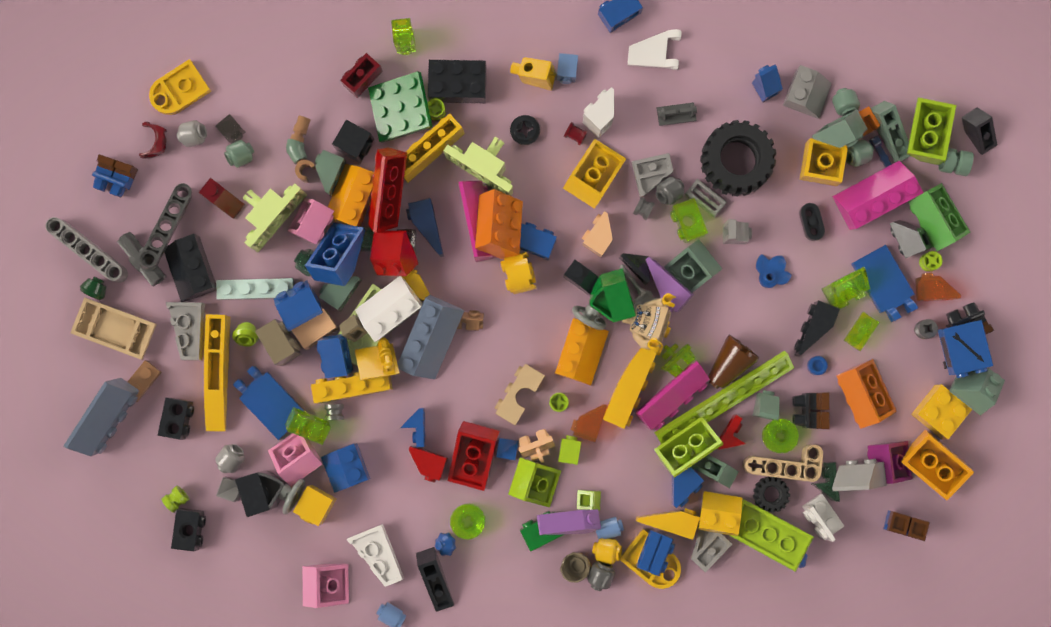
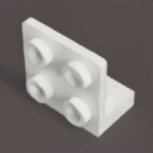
M820 493L802 506L804 509L803 515L809 522L815 525L814 531L819 538L833 542L836 540L833 534L843 528L844 524L824 495Z

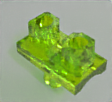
M862 312L843 341L861 351L880 322L870 317L867 313Z
M676 343L672 347L668 345L663 346L666 352L661 357L664 360L669 356L672 358L661 369L673 377H677L683 371L677 364L680 359L687 365L696 359L690 350L692 347L689 344L684 345L675 353L679 348Z

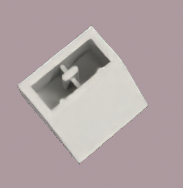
M612 87L608 91L604 89L598 95L596 103H590L584 109L585 113L583 114L582 123L597 138L602 136L612 126L614 119V89Z

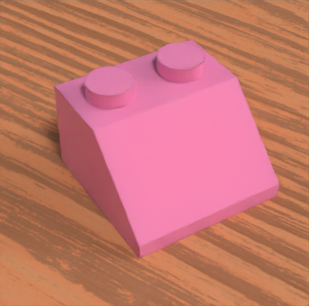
M304 198L287 231L316 245L317 242L323 239L325 234L323 231L326 225L332 222L334 210L316 200Z
M300 428L268 450L277 473L289 486H293L299 479H303L322 465L316 450Z
M348 564L303 566V606L321 608L349 603Z

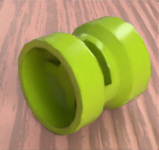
M433 98L427 102L431 120L440 121L445 117V105L440 99Z
M555 393L549 400L551 409L556 412L564 411L569 404L567 396L563 393Z
M177 485L170 494H166L161 500L168 510L175 513L181 504L189 501V496Z

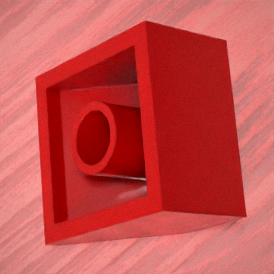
M406 231L374 232L370 261L376 275L407 276L419 264Z

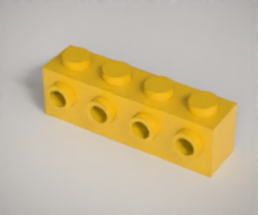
M451 114L442 118L435 127L428 130L421 139L413 143L405 151L407 152L404 180L407 183L444 153L443 150L447 144L452 146L465 135L462 126Z
M355 372L353 377H334L335 380L327 381V378L317 379L315 384H311L314 404L393 390L391 376L361 381L359 372Z

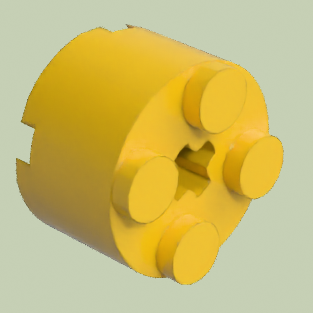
M527 252L506 257L503 261H500L502 271L506 273L508 278L505 280L507 290L514 295L537 289V286L533 284L536 283L532 263L527 260V257H529Z

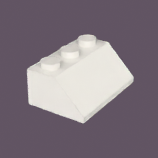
M399 276L355 311L365 330L374 342H377L421 309L423 303L404 278Z

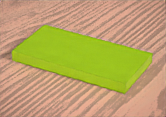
M744 499L742 500L739 535L731 536L795 572L814 539V536Z

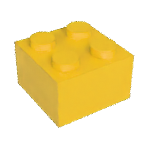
M810 138L805 143L799 180L831 186L841 184L848 150L847 146L838 148Z
M940 384L933 386L911 415L940 439H949L972 409L949 392L945 386Z

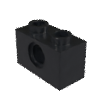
M184 508L176 509L171 549L194 552L199 550V547H202L203 535H201V532L206 524L204 511ZM187 525L193 527L192 535L186 532Z

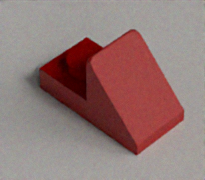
M738 415L732 416L719 438L723 445L717 448L718 450L746 444L733 436L734 433L737 434L743 425L741 423L743 419Z

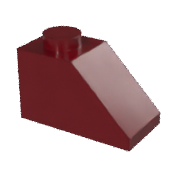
M211 177L199 191L202 196L233 219L245 206L242 201Z

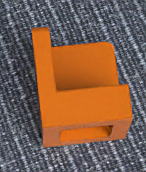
M869 106L859 111L868 128L863 133V136L880 127Z

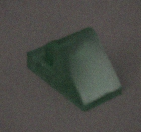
M823 462L824 467H822L821 473L823 479L825 478V482L811 483V485L831 501L839 502V491H833L832 489L837 474L836 463Z

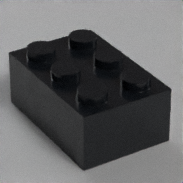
M429 59L428 100L437 98L443 103L486 104V61Z

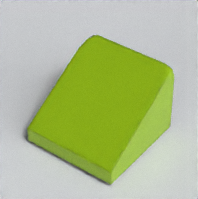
M577 491L578 510H600L601 491Z

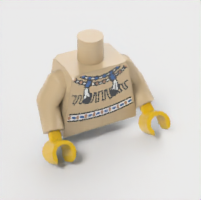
M667 293L663 298L638 305L635 317L622 320L623 323L631 324L630 332L641 348L652 350L655 353L659 352L656 347H661L671 316L670 309L667 306L675 307L671 300L676 298V296Z

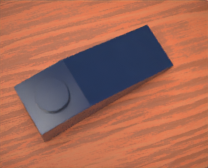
M431 198L408 203L409 209H406L408 220H412L414 226L440 257H444Z

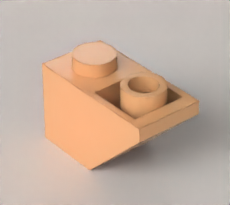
M605 211L602 215L598 214L592 222L595 226L591 231L587 230L582 237L584 240L582 245L599 257L603 256L613 240L608 213Z

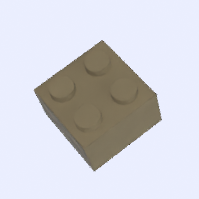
M274 319L255 331L275 365L283 366L302 355L300 349H302L297 339L291 337L290 333L292 331L288 332L283 321Z

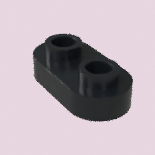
M814 203L803 205L799 211V216L805 237L810 241H817L825 233L820 210ZM807 210L811 211V217L806 215ZM811 229L816 230V235L811 234Z

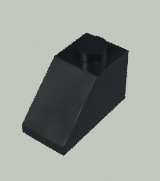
M977 107L962 117L964 131L981 155L998 145L992 116Z

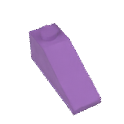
M648 257L646 262L660 297L663 298L667 293L676 296V298L671 300L675 307H667L670 309V312H679L694 294L655 259Z
M598 509L537 515L539 535L588 534L601 529Z

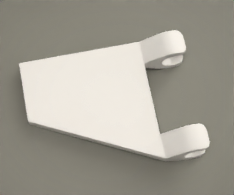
M668 30L629 46L627 65L677 70L679 67L678 59L666 60L668 39L681 40V30Z

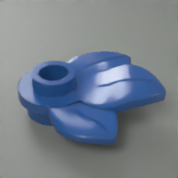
M762 254L758 257L756 269L760 274L759 282L763 287L773 288L776 284L784 285L791 279L792 275L784 271L786 261L783 256H775L771 260Z

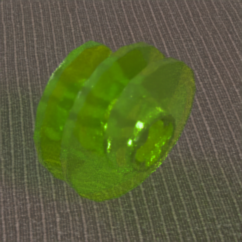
M772 420L762 430L763 443L772 452L787 453L797 445L799 439L798 430L790 420ZM782 431V434H784V439H780L779 441V438H777V433H781Z
M462 504L453 511L450 518V526L459 538L473 539L483 531L485 515L474 504ZM467 516L471 517L470 521L473 522V525L469 524V527L465 526L463 518L466 519Z

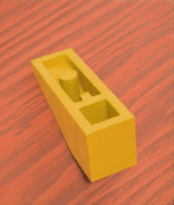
M685 508L684 511L675 510L636 516V521L693 540L700 517L695 515L696 511Z

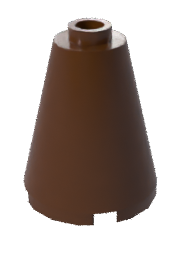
M728 335L708 375L709 383L716 389L726 387L755 364L759 357L738 339Z

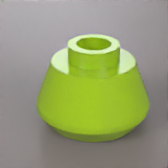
M250 322L239 324L232 333L233 340L240 346L249 347L259 340L255 332L257 329Z

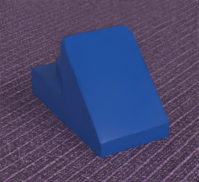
M419 408L401 428H416V432L412 434L413 443H416V447H426L425 408Z

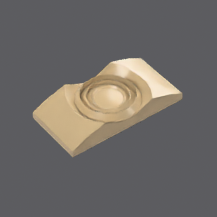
M84 297L70 333L143 360L157 324Z

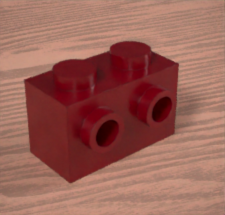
M366 53L356 61L350 70L344 73L340 81L349 92L358 98L383 70Z

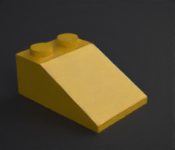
M594 138L563 189L595 209L626 158Z

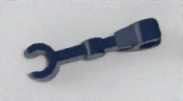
M878 136L871 138L869 143L876 150L884 167L892 165L888 155H886L881 146L880 138Z

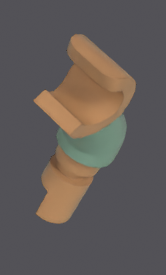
M299 115L293 128L294 134H291L290 139L287 140L286 152L294 164H297L295 167L297 177L302 182L308 183V178L302 175L303 169L306 167H311L313 170L316 169L313 162L306 160L307 155L304 149L305 138H303V135H306L311 120Z

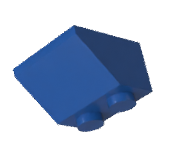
M308 280L296 283L292 289L282 291L274 298L275 306L288 332L323 313L319 298Z
M357 443L321 457L334 493L371 479Z

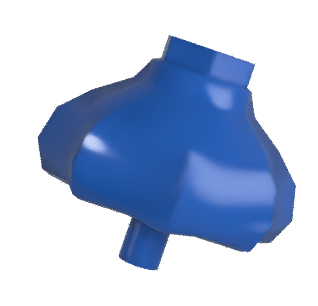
M440 533L435 540V548L441 556H451L456 549V539L450 533Z

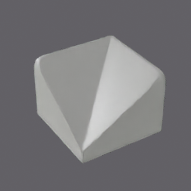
M223 477L216 496L237 502L240 494L235 480Z

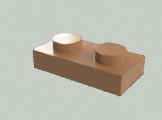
M147 360L141 364L127 381L139 390L136 402L141 399L162 373Z

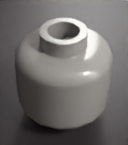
M197 120L182 123L177 132L179 142L186 147L203 144L207 137L205 126Z
M236 444L225 445L215 458L218 469L223 473L236 472L245 460L243 449Z

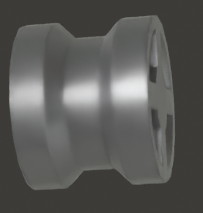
M641 197L633 214L641 215L644 220H647L655 203L647 202L645 198Z
M925 319L915 325L914 332L918 338L928 339L937 334L938 326L933 320Z
M344 404L324 405L326 410L324 420H344L342 415Z

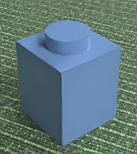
M559 53L557 80L560 83L571 84V82H575L578 55Z

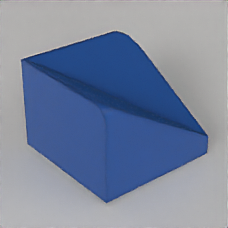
M499 438L496 457L516 460L518 441Z

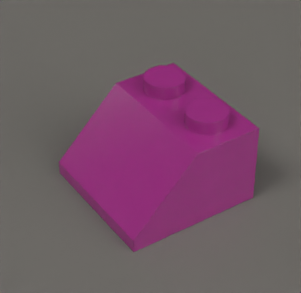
M908 441L868 445V459L884 462L886 484L913 479L912 471L901 462L909 449Z

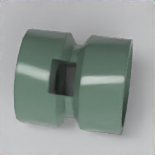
M948 148L946 161L938 165V169L940 172L952 173L954 171L956 175L968 176L972 169L974 155L969 151L961 150L957 152L956 149Z

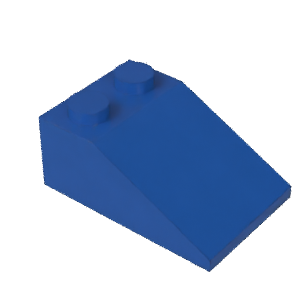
M333 223L305 264L312 278L315 281L346 286L355 271L365 229L363 227Z

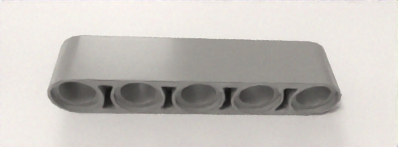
M57 217L47 220L45 227L52 236L107 279L118 283L124 282L127 279L128 272L124 266L66 221ZM60 223V229L55 231V225ZM74 234L75 240L70 243L69 238ZM86 246H89L90 251L85 255L84 249ZM104 257V264L99 266L100 258ZM119 269V276L114 278L113 272Z

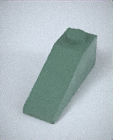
M883 101L872 107L871 110L880 124V127L876 130L893 160L901 162L910 156L907 154L909 141L896 105Z

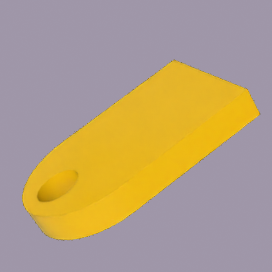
M189 59L156 80L150 88L149 99L152 106L160 113L174 115L212 91ZM164 96L166 99L165 103L157 105V99Z
M642 529L623 552L620 561L652 587L658 589L669 588L677 582L681 573L680 562L673 553L671 555L668 554L665 560L668 562L666 570L674 572V577L671 580H665L663 577L664 573L662 572L660 576H657L636 566L648 536V532Z

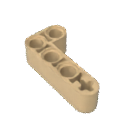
M806 445L802 449L801 462L748 456L743 460L742 467L744 471L754 475L815 482L821 476L823 450L818 445ZM811 448L816 450V456L813 459L808 455ZM753 462L762 466L761 468L753 467L752 469L748 467V464ZM771 462L776 465V470L773 473H770L767 469ZM790 465L795 467L793 475L787 473V467ZM810 467L814 469V475L811 478L806 475V471Z

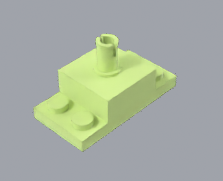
M494 137L487 150L472 142L465 154H462L463 150L455 145L451 147L447 144L443 150L447 160L491 188L510 196L513 194L512 182L502 176L506 170L505 162L496 157L505 144L502 140Z
M296 184L289 186L284 191L283 198L272 189H269L262 199L252 190L247 191L252 199L246 194L244 195L243 199L254 207L245 217L256 227L255 231L251 230L247 234V240L244 242L251 249L259 252L307 196Z

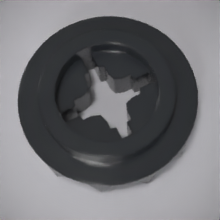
M521 115L511 123L510 134L518 144L529 145L539 137L540 126L538 121L532 116ZM523 123H525L527 129H532L528 131L527 137H525L523 132H519L523 128Z

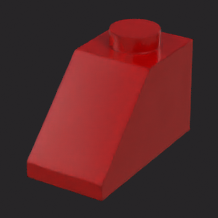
M410 446L409 452L420 474L425 476L424 480L433 483L436 480L440 481L448 458Z

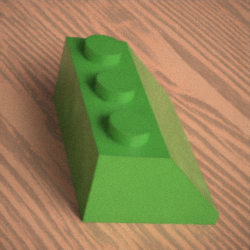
M942 183L908 201L910 210L917 216L920 227L925 230L932 247L936 251L951 245L970 233L969 228Z

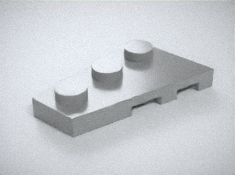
M166 302L167 309H169L171 314L170 321L176 333L175 340L180 359L202 361L205 303Z

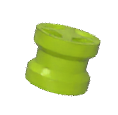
M930 251L920 257L919 265L922 270L930 272L940 268L943 259L938 252Z

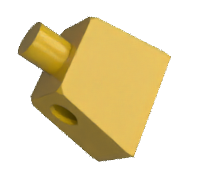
M524 57L521 64L513 62L510 68V73L518 75L522 83L552 91L557 74L552 62Z

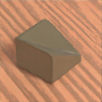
M354 314L339 325L342 335L353 342H356L368 333L359 317Z

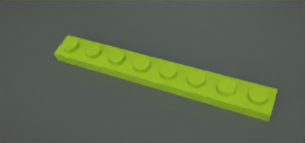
M785 351L781 352L655 431L654 433L660 444L700 417H703L708 423L794 369L788 353Z

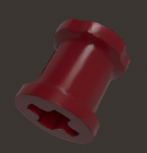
M571 122L564 137L571 138L581 146L588 130H582Z

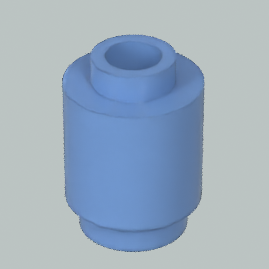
M612 517L600 521L601 529L596 530L598 539H610L621 536V531H624L622 520Z
M388 602L385 605L381 604L376 612L379 615L377 620L390 627H401L406 618L402 610Z

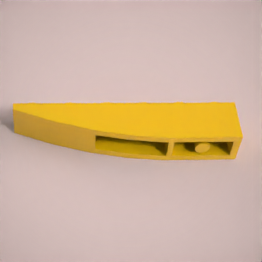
M206 314L204 345L206 431H226L231 317L227 315Z
M668 322L664 338L668 337L669 332L671 330V328L668 327L670 322ZM664 345L656 347L659 351L658 353L643 348L637 351L618 381L602 420L622 429L625 426H630L633 416L630 414L633 408L637 409L640 403L639 393L641 390H645L648 384V380H646L648 372L652 374L656 365L653 362L656 355H660Z

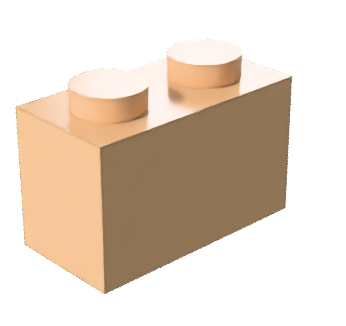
M324 308L322 309V314L292 330L305 350H309L318 343V340L331 335L339 329L328 311Z

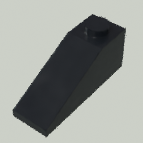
M577 260L572 262L563 275V278L589 296L599 278Z
M435 547L417 552V566L435 611L438 612L454 606Z

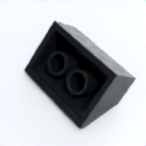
M191 234L177 239L167 246L164 254L181 302L216 291V282L199 236Z

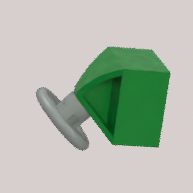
M623 268L599 276L591 292L587 307L574 306L572 308V313L578 320L589 327L603 330L606 328V322L599 316L600 314L613 323L636 316Z

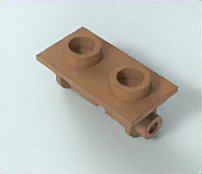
M477 310L464 312L457 329H462V323H466V330L479 331V329H483L484 313H480Z

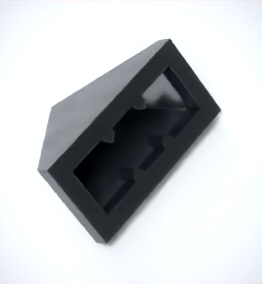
M626 253L620 255L619 259L644 285L650 281L649 267L646 262L649 256Z

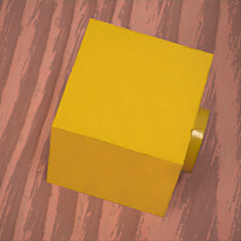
M308 485L293 513L299 515L307 523L320 526L324 523L337 498L314 485Z

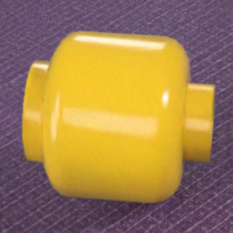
M600 538L598 542H594L592 553L595 554L597 561L613 565L621 558L622 546L619 545L616 539Z

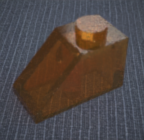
M922 273V277L915 279L917 301L957 300L961 298V294L941 276H934L933 273Z
M602 404L579 416L577 420L574 419L570 429L574 431L573 435L596 442L607 405Z

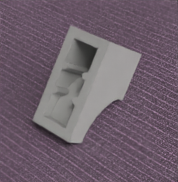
M728 219L723 225V244H746L752 238V228H749V223Z

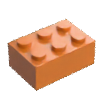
M496 189L480 194L475 249L503 260L506 257L519 255L523 201Z

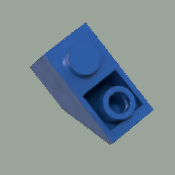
M776 64L760 68L758 70L759 73L755 75V79L752 82L762 102L778 95L783 89Z
M691 467L675 478L672 476V505L675 508L678 506L682 508L689 501L687 497L692 492L696 494L703 487L701 483L704 480Z

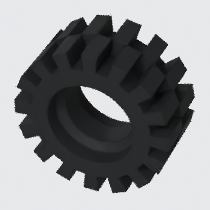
M762 478L760 482L755 484V489L753 488V499H755L756 505L767 512H779L790 501L788 500L790 489L779 478ZM769 487H775L778 490L779 496L774 502H769L765 499L764 492Z

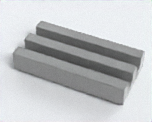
M698 179L685 193L687 197L714 218L727 203ZM698 185L711 197L717 200L720 203V205L718 206L716 203H714L711 199H709L706 195H704L695 187ZM693 191L694 193H696L699 197H701L703 200H705L708 204H710V205H711L713 208H715L716 210H715V211L712 210L709 206H707L704 202H702L699 198H697V197H696L694 194H692L691 192Z

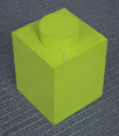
M566 435V439H561L558 462L578 465L581 441H577L578 437Z

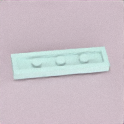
M294 279L216 280L217 300L272 299L278 293L292 289Z

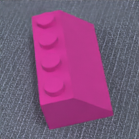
M897 161L832 197L849 230H853L921 195L923 191L915 175L900 161Z
M482 181L458 182L475 261L479 262L498 258L475 249L479 195L488 192L487 185L483 186Z
M697 361L692 362L637 410L635 414L649 430L655 429L657 431L665 424L663 420L666 417L672 418L679 412L678 407L682 403L686 405L694 398L692 394L697 390L700 393L708 386L706 382L709 380V377Z

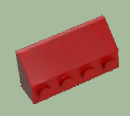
M389 147L377 149L375 156L373 189L368 213V224L375 233L396 228L399 222L407 152Z

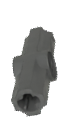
M128 232L119 238L117 243L129 256L128 259L135 269L144 275L151 286L154 287L160 284L166 275L159 266L153 271H145L141 268L139 258L144 247L134 234ZM146 257L143 262L151 265L154 259Z

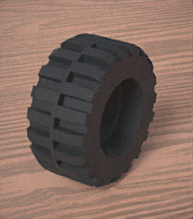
M733 120L730 124L726 122L720 128H716L708 137L702 148L700 162L702 163V173L706 174V181L713 184L712 188L722 190L721 193L725 195L730 193L736 197L740 194L745 196L758 190L770 178L773 168L776 166L774 157L777 153L776 149L772 147L774 145L773 140L767 138L768 133L766 130L763 132L759 130V125H749L750 121L746 120L742 123H739V120ZM738 142L751 149L755 157V166L751 172L746 175H735L723 166L720 155L722 149L727 144Z

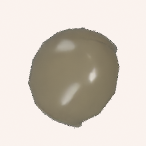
M572 552L563 558L560 572L568 582L578 583L587 578L591 564L584 554Z

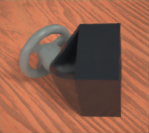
M260 471L235 479L246 517L278 507L280 499L285 501L282 510L283 514H288L296 504L305 484L303 479H299L291 488L277 475L268 471Z

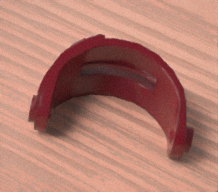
M150 122L142 123L143 127L154 130L155 142L149 151L139 153L140 158H153L164 153L167 141L165 132L167 130L161 126L150 124Z

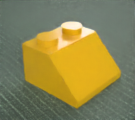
M703 491L698 530L738 536L742 514V497Z

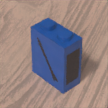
M982 320L938 330L949 375H956V378L969 376L968 372L975 370L976 374L988 371L987 367L993 366Z

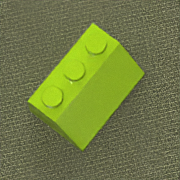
M917 98L907 150L908 155L920 162L940 165L946 161L956 105Z
M700 417L659 445L654 451L668 472L675 478L722 446L723 442L704 418Z

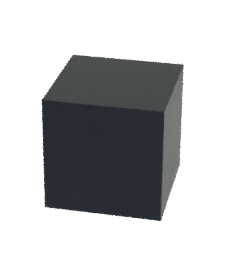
M346 119L332 145L340 153L361 164L364 157L369 153L375 139L370 132Z

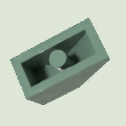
M323 150L316 157V170L325 192L332 196L346 160Z
M357 276L351 277L346 286L325 283L319 292L321 294L319 298L341 312L362 280Z
M763 390V393H757L752 416L779 420V397L774 396V392Z
M707 455L691 466V468L729 489L739 472L710 455Z

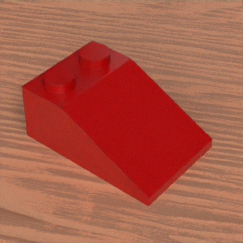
M463 421L458 430L447 481L485 491L500 431Z

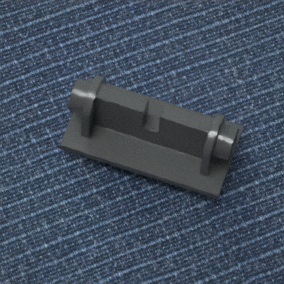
M694 102L656 107L659 126L697 121V108L694 106Z

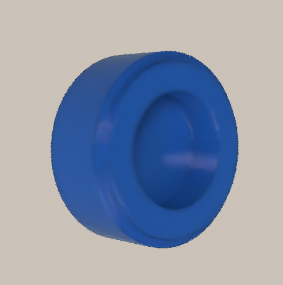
M821 356L812 357L807 363V369L813 375H822L828 368L827 361Z

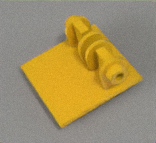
M385 337L378 341V346L355 350L361 381L399 374L393 343L389 344V340Z

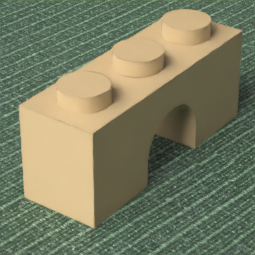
M527 364L523 367H518L514 374L517 377L514 383L510 382L504 391L507 395L504 400L499 399L494 408L497 410L495 414L513 425L517 424L525 410L516 402L517 392L523 388L536 392L545 375Z

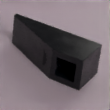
M819 300L814 302V304H810L807 311L809 315L807 322L804 321L800 330L802 332L801 339H797L794 350H796L795 356L802 355L834 327L840 308Z

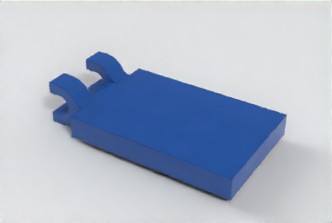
M886 245L851 263L879 313L885 311L890 322L901 318V315L895 308L902 304L907 313L918 309L916 303L910 298L915 294Z
M252 366L247 372L254 380L247 386L241 379H238L233 386L243 394L239 399L277 440H280L307 412L269 372L263 375L256 366Z

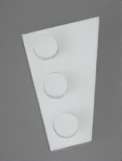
M383 524L347 538V541L358 551L357 553L369 564L370 569L385 587L404 579Z

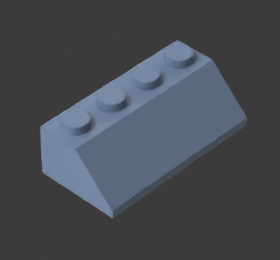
M432 295L427 296L399 359L398 369L412 376L435 380L465 310Z
M122 378L105 381L67 439L64 447L88 456L101 454L107 447V444H105L107 440L116 433L118 423H121L126 418V411L129 406H133L137 401L138 397L136 396L139 390Z

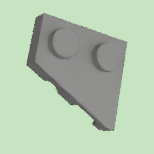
M669 153L632 161L640 198L644 197L673 173Z
M699 530L691 559L706 573L732 543L720 533Z

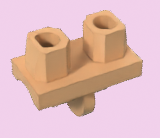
M545 429L536 432L538 441L531 443L529 436L519 438V451L522 458L530 456L532 461L539 459L541 463H544L543 457L550 454L548 449L555 447L552 436H549Z

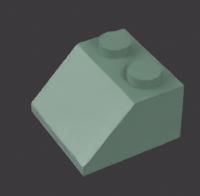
M856 109L824 125L812 137L817 141L838 148L845 145L848 148L856 144L857 140L863 138V133L868 128Z
M699 239L664 266L671 275L692 293L722 270V267Z
M987 368L988 371L976 374L974 370L968 372L969 376L955 377L949 392L980 416L996 404L1005 382L999 374L993 372L990 368Z

